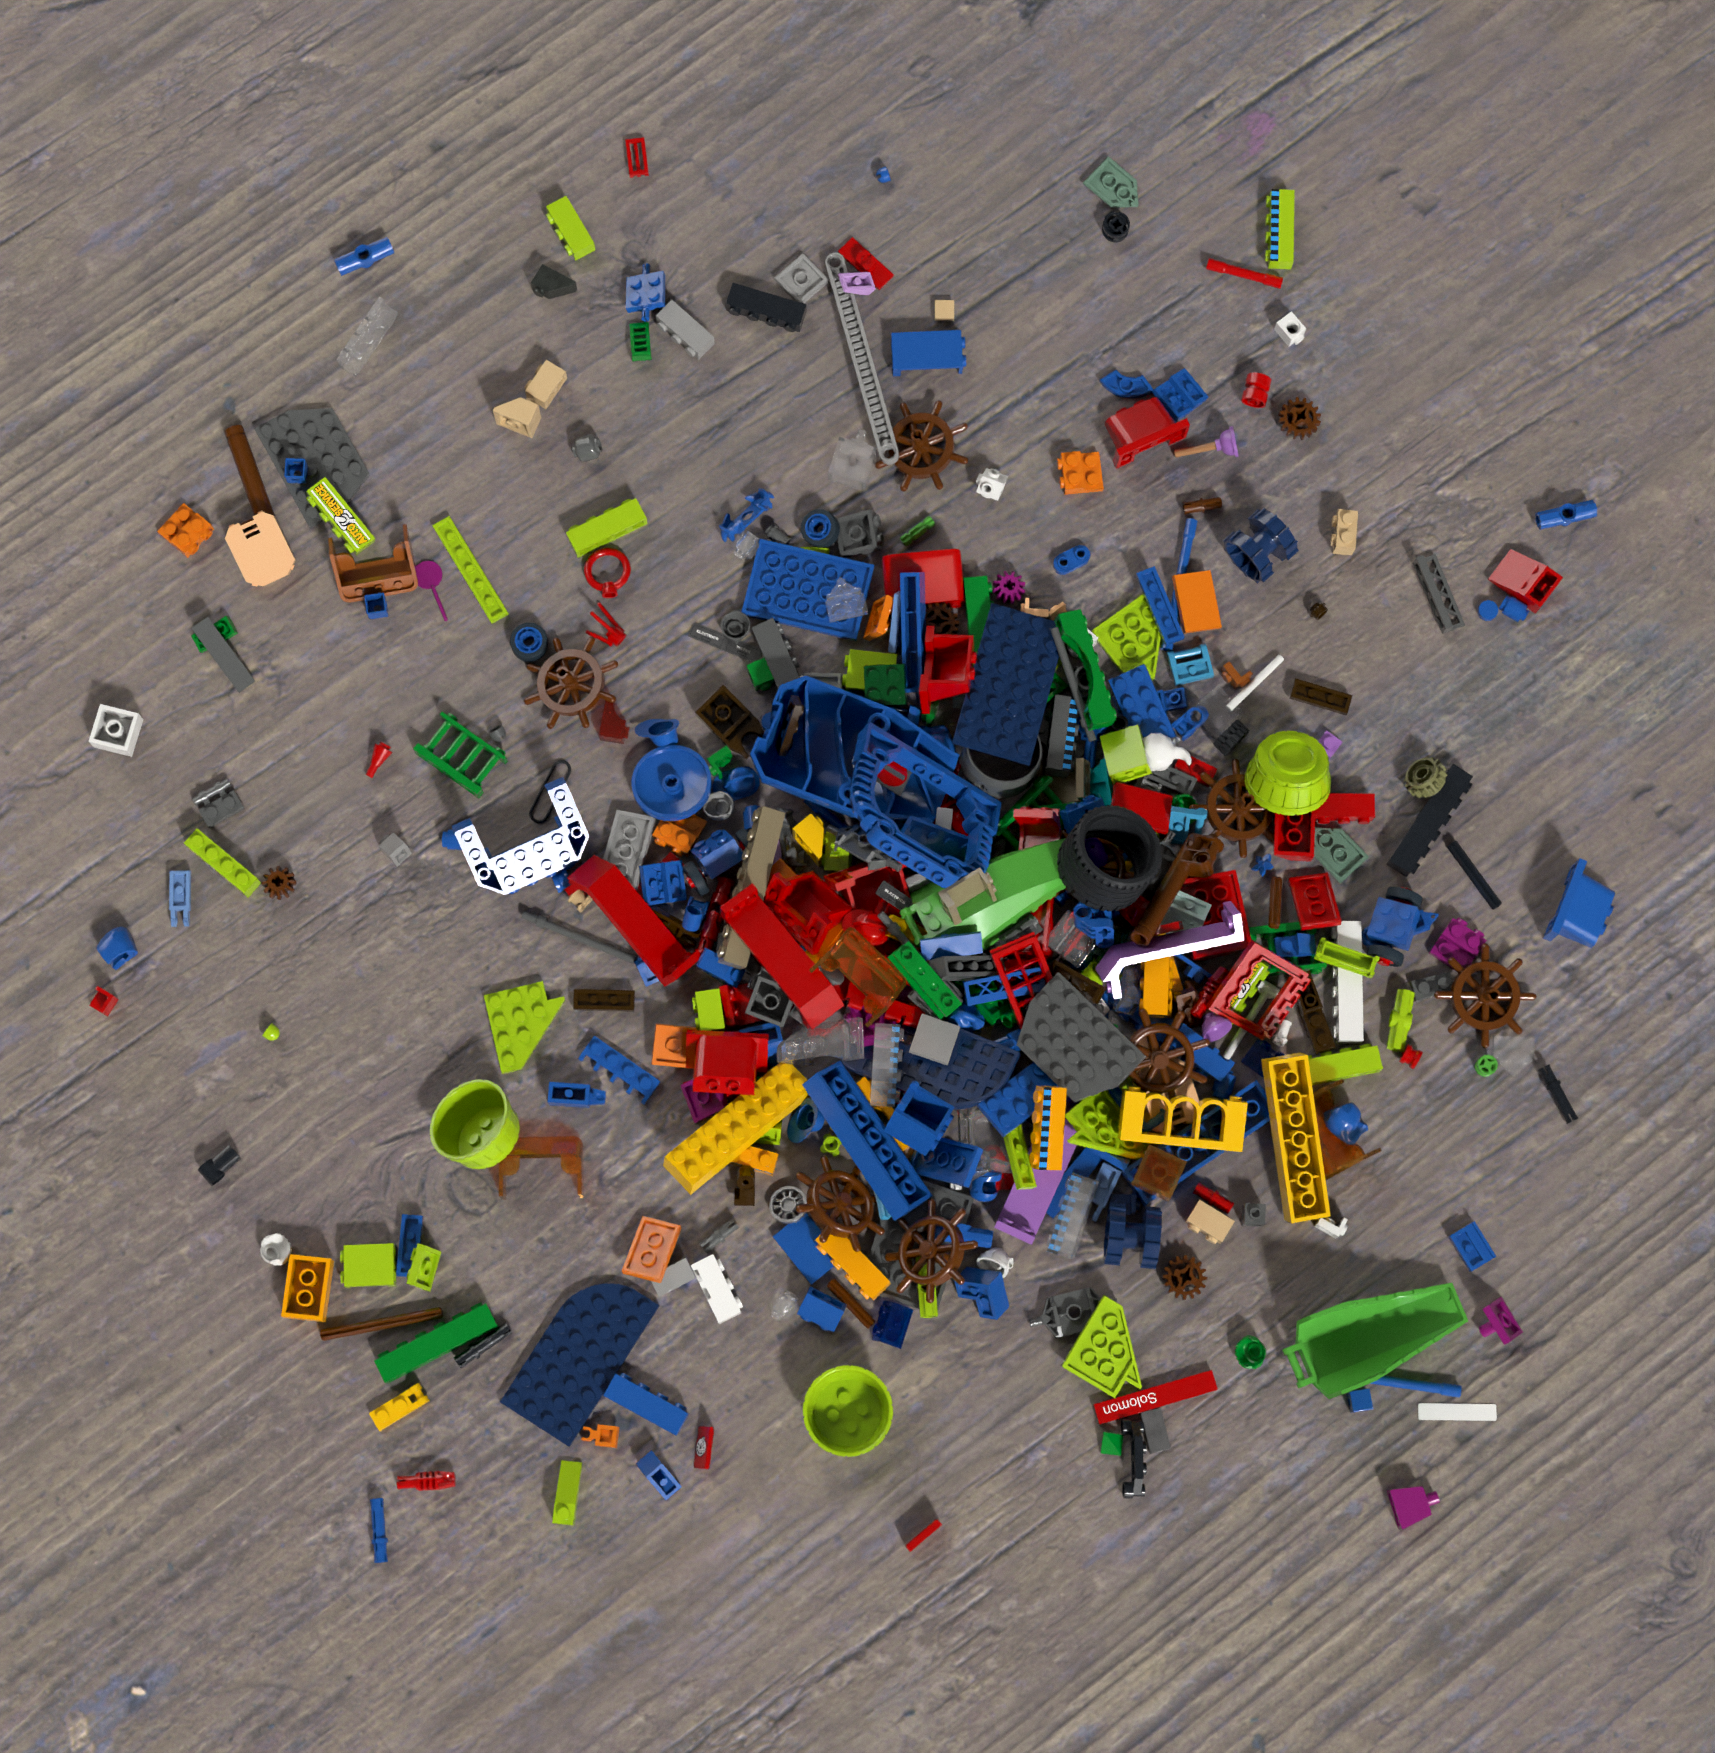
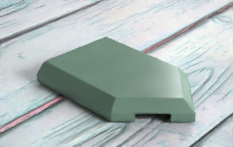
M1109 156L1083 182L1088 189L1111 208L1139 206L1137 180Z
M1315 827L1314 857L1341 884L1369 856L1342 828Z

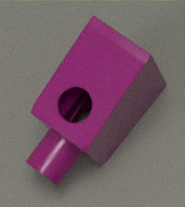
M1423 1486L1386 1491L1398 1529H1405L1432 1515L1429 1506L1440 1503L1437 1492L1425 1494Z

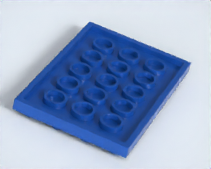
M759 539L741 613L748 617L765 621L774 618L776 623L780 622L783 625L857 641L875 565Z

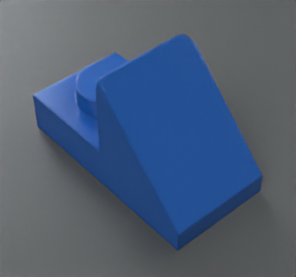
M1297 933L1295 936L1274 938L1275 953L1283 958L1315 955V937L1312 934Z

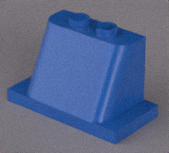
M1579 858L1570 867L1564 883L1566 888L1555 916L1549 921L1543 939L1552 941L1557 935H1561L1592 948L1596 944L1599 935H1603L1607 926L1604 923L1605 919L1610 917L1614 908L1611 904L1615 891L1583 873L1587 864L1586 860Z

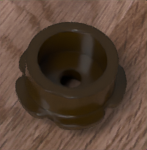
M1319 602L1314 604L1310 609V616L1316 620L1322 618L1328 611L1325 606L1326 604H1320Z

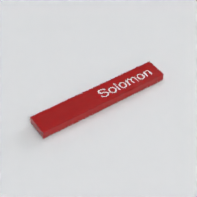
M1209 1370L1093 1404L1100 1425L1218 1390L1213 1372Z

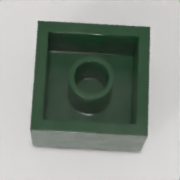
M906 664L864 666L866 699L882 705L907 704Z

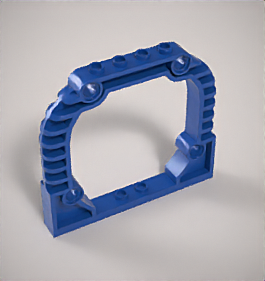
M869 722L858 734L852 762L855 766L849 789V801L853 807L852 811L855 817L861 821L860 826L867 833L866 838L868 842L944 889L979 867L986 873L989 867L993 836L997 833L1002 802ZM894 761L957 799L956 806L965 819L962 822V827L968 834L965 862L950 855L940 856L900 832L896 823L881 813L875 800V785L877 775L887 764Z

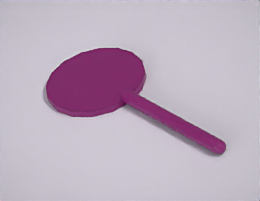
M423 561L416 566L418 586L423 589H432L443 619L447 621L448 618L435 589L442 581V569L433 561Z

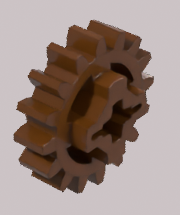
M1296 397L1295 402L1289 399L1288 405L1283 404L1281 408L1283 411H1280L1278 415L1281 417L1278 423L1283 424L1281 431L1287 430L1286 436L1293 434V439L1300 436V439L1303 440L1305 435L1310 438L1312 432H1317L1318 428L1316 426H1319L1321 423L1318 420L1321 414L1316 413L1318 406L1313 408V401L1306 403V398L1300 401ZM1303 415V419L1301 418L1296 422V420Z
M936 603L935 607L928 604L926 618L932 613L934 615L931 618H927L926 627L935 626V634H942L945 630H949L945 634L954 635L953 633H958L956 626H959V621L955 620L958 614H952V607L946 609V603L942 607H939V603ZM935 621H939L940 627H936Z
M1187 1255L1183 1256V1260L1179 1256L1175 1257V1263L1170 1260L1168 1263L1171 1267H1164L1163 1270L1167 1274L1162 1276L1163 1279H1167L1163 1286L1170 1287L1167 1293L1174 1292V1298L1182 1295V1300H1186L1187 1295H1189L1190 1299H1193L1194 1292L1200 1295L1201 1291L1199 1288L1206 1287L1202 1281L1207 1280V1277L1202 1275L1206 1269L1199 1268L1202 1264L1201 1261L1196 1264L1194 1263L1195 1257L1188 1260ZM1180 1264H1186L1184 1269H1175ZM1193 1268L1196 1270L1198 1278L1194 1277ZM1187 1272L1189 1280L1182 1284V1277L1180 1275ZM1171 1276L1176 1280V1287L1172 1283ZM1186 1286L1195 1287L1190 1291H1183Z

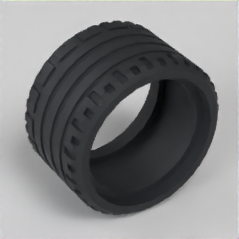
M1112 805L1095 807L1081 817L1061 844L1057 855V869L1060 879L1063 881L1062 883L1078 901L1093 909L1118 911L1132 905L1158 874L1161 868L1160 864L1162 863V846L1152 826L1134 811ZM1100 838L1117 845L1130 859L1134 869V878L1119 879L1101 871L1089 858L1085 849V839Z

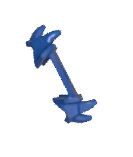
M759 488L757 493L746 496L745 499L750 501L751 505L733 521L730 519V514H726L722 524L719 525L722 540L726 542L728 537L729 540L735 542V534L742 535L745 528L760 514L773 508L769 498L774 499V495ZM752 513L749 519L743 520L746 515Z

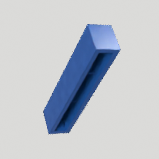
M925 572L900 573L902 664H906L907 693L919 692L921 674L924 675L926 659Z

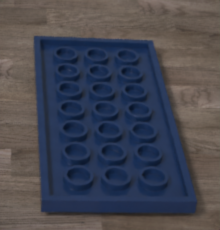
M991 603L977 652V661L973 666L975 668V679L971 680L970 691L965 695L952 741L953 744L1030 765L1059 659V653L1050 630L1056 627L1053 620Z

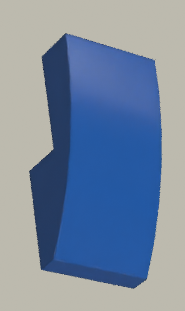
M1184 687L1157 691L1166 711L1188 708Z

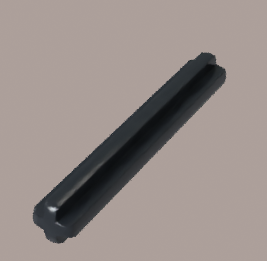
M1457 841L1450 843L1447 846L1448 850L1493 910L1498 908L1502 902Z

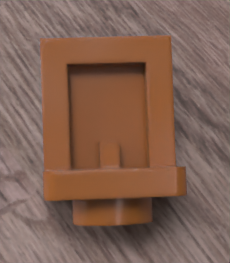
M1230 661L1223 665L1221 669L1222 678L1226 683H1230L1234 689L1239 686L1243 688L1251 682L1250 678L1253 673L1249 671L1241 677Z

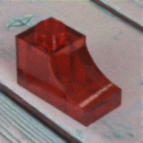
M605 701L599 733L600 741L624 744L625 738L628 739L630 727H627L626 720H622L616 714L615 702Z

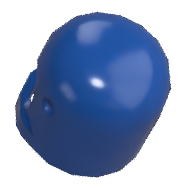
M976 1168L969 1186L971 1197L980 1202H989L995 1199L998 1194L996 1182L1001 1180L1002 1173L988 1168Z

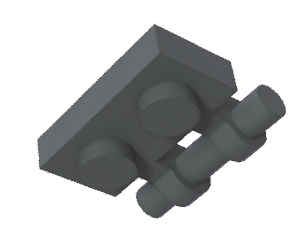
M228 779L221 783L219 781L216 782L212 788L205 792L202 790L198 793V796L192 798L195 805L202 802L205 804V807L199 809V812L209 829L245 809L234 790L228 794L225 792L224 789L231 786ZM219 793L221 798L211 803L209 798Z

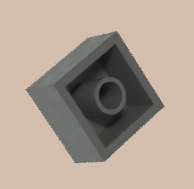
M761 971L745 1013L784 1027L793 1003L767 972Z

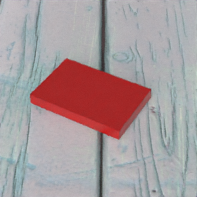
M1119 782L1114 784L1112 806L1132 810L1145 819L1155 832L1165 835L1168 833L1173 796Z
M1328 872L1288 879L1301 931L1341 925L1342 921Z

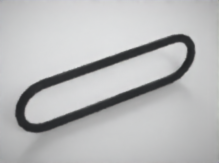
M559 760L553 764L530 808L529 816L532 821L542 823L549 817L554 807L553 804H551L546 816L542 820H536L532 816V812L545 788L544 785L547 784L554 768L559 763H564L568 767V773L564 779L567 782L571 774V766L567 761Z

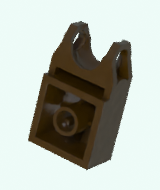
M724 685L695 711V715L731 751L740 754L746 760L749 758V755L742 746V739L747 734H756L763 738L764 731L759 720ZM727 710V717L720 718L719 711L725 712Z

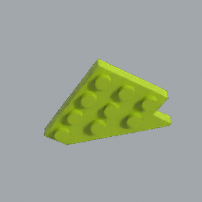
M1142 594L1091 630V632L1098 637L1097 642L1122 674L1145 664L1153 681L1156 674L1161 634L1145 596Z
M543 981L484 995L502 1074L523 1069L565 1002L564 996L547 1000Z
M1108 1090L1086 1097L1065 1114V1118L1076 1131L1067 1140L1068 1143L1134 1160H1139L1153 1148L1150 1143L1124 1141L1117 1138L1120 1108Z
M1103 1295L1061 1366L1113 1398L1117 1396L1125 1381L1139 1389L1142 1388L1123 1306Z

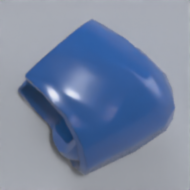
M125 927L113 928L106 933L96 946L99 954L114 970H117L138 954L134 939Z

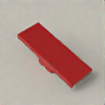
M853 237L838 250V253L858 272H870L874 285L878 290L894 277L893 273Z

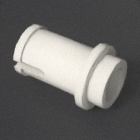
M1284 1019L1281 1025L1278 1024V1029L1275 1035L1272 1036L1274 1044L1284 1046L1288 1040L1286 1038L1292 1025L1290 1021Z

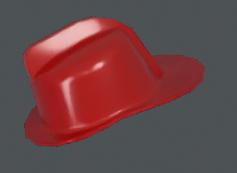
M856 909L848 912L843 918V932L854 941L869 945H880L888 939V936L885 935L887 927L877 917V913Z

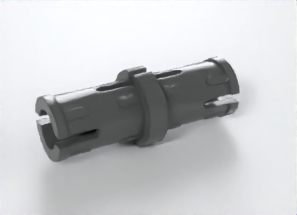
M730 1218L720 1228H715L713 1233L700 1242L699 1245L703 1248L710 1243L704 1249L708 1254L720 1242H725V1238L739 1229L737 1224H734L731 1228H728L734 1223L733 1219Z

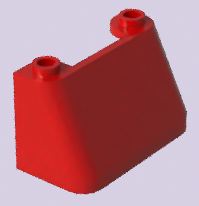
M959 549L891 554L882 558L884 595L894 597V594L900 591V573L925 572V604L945 602L950 608H959L965 604L962 559Z

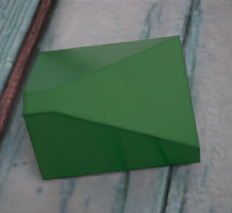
M1103 1432L1100 1453L1121 1456L1123 1435Z

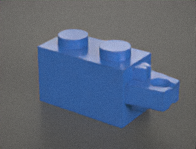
M549 1082L547 1102L551 1106L590 1108L591 1105L605 1104L606 1091L593 1089L588 1084Z

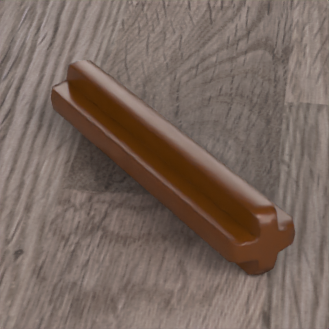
M1276 876L1271 878L1268 923V926L1274 929H1278L1280 925L1282 878Z
M832 1279L827 1284L829 1290L841 1302L847 1304L846 1307L867 1329L874 1325L875 1320L836 1279Z

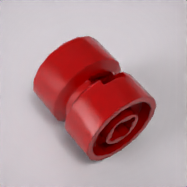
M1253 372L1247 374L1246 390L1242 394V403L1254 408L1265 407L1268 398L1266 392L1270 389L1272 379L1261 373Z

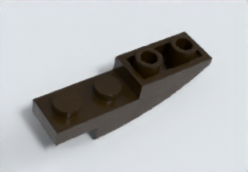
M1310 970L1306 972L1309 974L1308 977L1311 979V982L1304 992L1301 990L1297 991L1301 994L1297 1000V1006L1307 1037L1310 1038L1315 1054L1335 1049L1336 1046L1322 1010L1323 1006Z

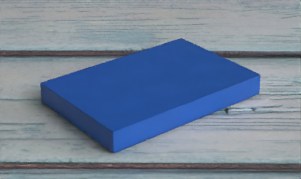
M806 1213L800 1221L786 1225L773 1238L812 1285L834 1266L830 1262L832 1258L827 1253L823 1255L816 1248L818 1243L815 1239L822 1232Z

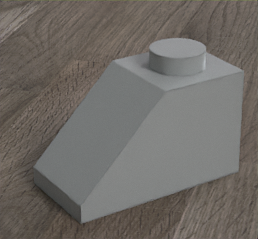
M394 833L391 835L387 834L380 841V850L396 867L412 854L408 846Z

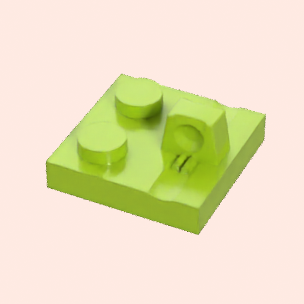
M417 1244V1248H413L410 1260L413 1262L407 1273L406 1284L431 1292L441 1251L423 1244Z

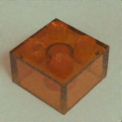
M1149 1144L1130 1185L1168 1202L1173 1195L1187 1161Z

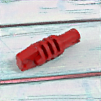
M1220 966L1208 979L1209 982H1206L1202 991H1200L1199 999L1190 1010L1194 1017L1202 1018L1207 1009V1003L1229 973L1226 968Z
M430 1471L418 1472L413 1476H397V1481H399L397 1482V1489L416 1488L418 1491H428L455 1487L456 1475L454 1472Z

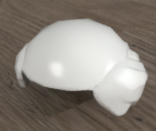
M275 1233L266 1236L262 1240L260 1254L265 1262L280 1266L288 1261L292 1253V1246L284 1235Z

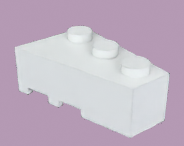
M712 1254L692 1264L691 1267L718 1323L721 1324L741 1314L740 1308L743 1306L739 1297H734L731 1292L734 1287L729 1277L725 1279L722 1271L725 1269L720 1259L716 1260Z

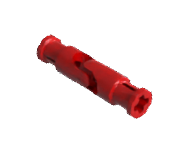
M721 876L717 878L718 885L716 891L712 894L706 914V921L702 926L699 936L701 939L698 948L695 949V951L698 950L701 954L705 948L712 951L713 944L717 941L719 925L722 923L723 917L712 910L716 906H722L730 900L729 893L735 881Z

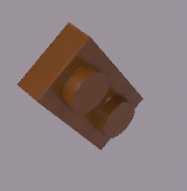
M1193 987L1173 993L1177 1013L1179 1011H1184L1185 1013L1182 1023L1189 1028L1200 1026V1019L1190 1013V1010L1197 1002Z

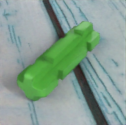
M930 516L926 517L923 523H918L908 531V534L905 533L901 536V542L905 546L910 545L912 540L915 541L927 532V529H931L935 525L934 520Z

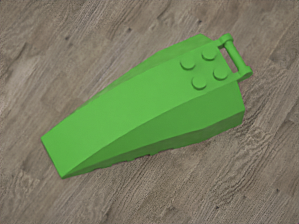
M1066 838L991 858L986 872L991 876L993 885L997 890L994 893L997 900L993 902L987 892L983 891L957 907L962 922L956 926L945 912L938 892L944 888L934 882H930L911 893L913 905L902 909L899 913L902 919H905L915 939L916 947H920V939L941 937L944 934H964L981 931L983 951L988 949L999 940L998 937L1019 923L1031 912L1034 913L1040 905L1052 899L1060 890L1066 888L1062 883V879H1060L1057 869L1059 848ZM916 913L928 933L922 936L912 917Z
M1453 1283L1343 1302L1297 1321L1296 1344L1282 1350L1284 1355H1287L1297 1379L1296 1385L1298 1389L1312 1383L1328 1399H1332L1377 1381L1433 1343L1467 1323L1468 1319ZM1297 1350L1309 1376L1307 1379H1305L1295 1355Z

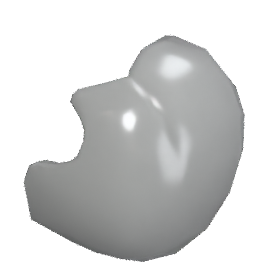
M718 791L710 793L708 800L703 806V811L710 819L723 821L731 816L735 804L733 798L728 793Z

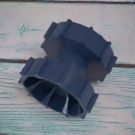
M1265 507L1262 510L1257 509L1247 518L1250 524L1249 528L1254 533L1252 537L1238 530L1236 533L1234 531L1231 532L1223 540L1225 544L1224 550L1232 559L1233 564L1246 577L1248 576L1257 584L1260 581L1265 582L1274 574L1272 571L1273 563L1268 558L1270 554L1283 561L1285 559L1289 560L1299 551L1297 548L1298 541L1294 538L1289 527L1276 514L1274 515L1266 510Z
M1109 1203L1104 1236V1264L1120 1266L1123 1248L1139 1250L1140 1268L1156 1269L1161 1245V1208L1145 1206L1142 1223L1126 1222L1125 1204Z

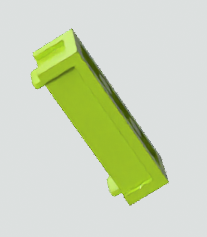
M1323 937L1319 940L1314 956L1315 960L1368 978L1374 976V969L1379 961V956L1372 957L1326 941V938Z

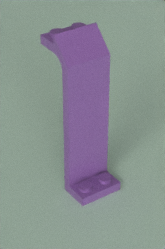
M1231 901L1223 902L1224 910H1221L1223 922L1154 936L1148 946H1139L1133 941L1112 945L1097 964L1095 970L1101 978L1102 985L1106 987L1107 993H1110L1114 999L1122 998L1119 973L1123 967L1243 941L1241 913Z
M1067 1094L1065 1114L1080 1102H1074ZM1066 1118L1062 1170H1038L1032 1168L1037 1185L1033 1189L1016 1190L1014 1182L994 1227L1031 1245L1077 1146L1067 1141L1076 1131ZM1031 1145V1147H1030V1149H1029V1152H1028L1029 1156H1030V1153L1032 1152V1145Z

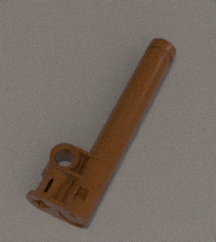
M234 425L227 428L224 433L254 516L259 511L275 516L243 426ZM253 518V519H250V520H247V521H244L243 523H241V525H244V524H246V523H248V522L254 520V518ZM254 524L244 529L243 531L245 533L247 530L254 529L258 526L257 524ZM257 530L253 532L251 535H247L246 538L248 539L256 534H259L260 531Z
M1196 833L1188 835L1131 933V939L1139 946H1148L1188 876L1206 878L1213 874V864L1217 859L1216 855L1224 849V844L1220 839Z

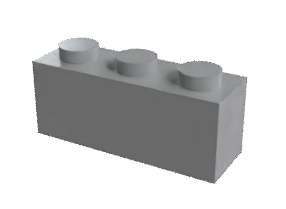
M673 300L656 315V325L663 332L667 331L671 335V339L676 344L684 346L686 353L691 357L695 356L699 360L715 344L714 336Z

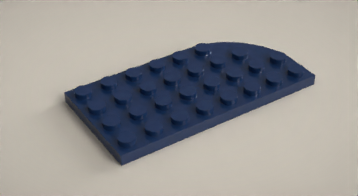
M901 1018L900 1023L895 1022L901 1025L896 1090L906 1093L912 1081H917L920 1087L954 1106L953 1110L977 1106L981 1101L998 1093L1007 1084L1020 1057V1052L960 1028L949 1063L944 1065L909 1053L916 1029L903 1025L904 1018ZM891 1038L879 1040L875 1045L858 1048L857 1044L852 1043L850 1039L840 1061L847 1070L888 1086Z
M598 1284L575 1293L561 1306L500 1403L570 1447L607 1390L615 1373L617 1374L660 1305L635 1289L620 1284Z

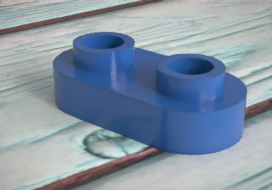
M1078 545L1057 555L1053 562L1055 572L1065 575L1086 565L1090 559V551L1086 546ZM1082 552L1084 556L1079 557L1077 553ZM1060 561H1066L1067 565L1062 566Z

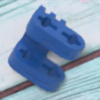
M1079 902L1073 910L1075 927L1091 939L1095 938L1096 946L1100 948H1109L1114 944V927L1111 920V911L1093 909Z

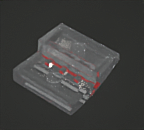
M1067 910L1050 932L1048 946L1078 968L1094 948L1096 942L1095 938L1091 939L1075 927L1073 913Z

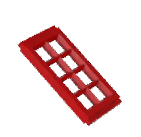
M1034 931L989 950L1020 1030L1025 1020L1020 1007L1029 1004L1036 996L1031 983L1045 978L1046 983H1048L1053 978ZM1032 945L1036 957L1022 963L1018 950ZM1014 953L1019 965L1004 970L1000 958ZM1038 961L1042 974L1029 979L1024 967ZM1021 969L1025 981L1011 987L1007 974ZM1027 985L1031 998L1018 1003L1013 991Z

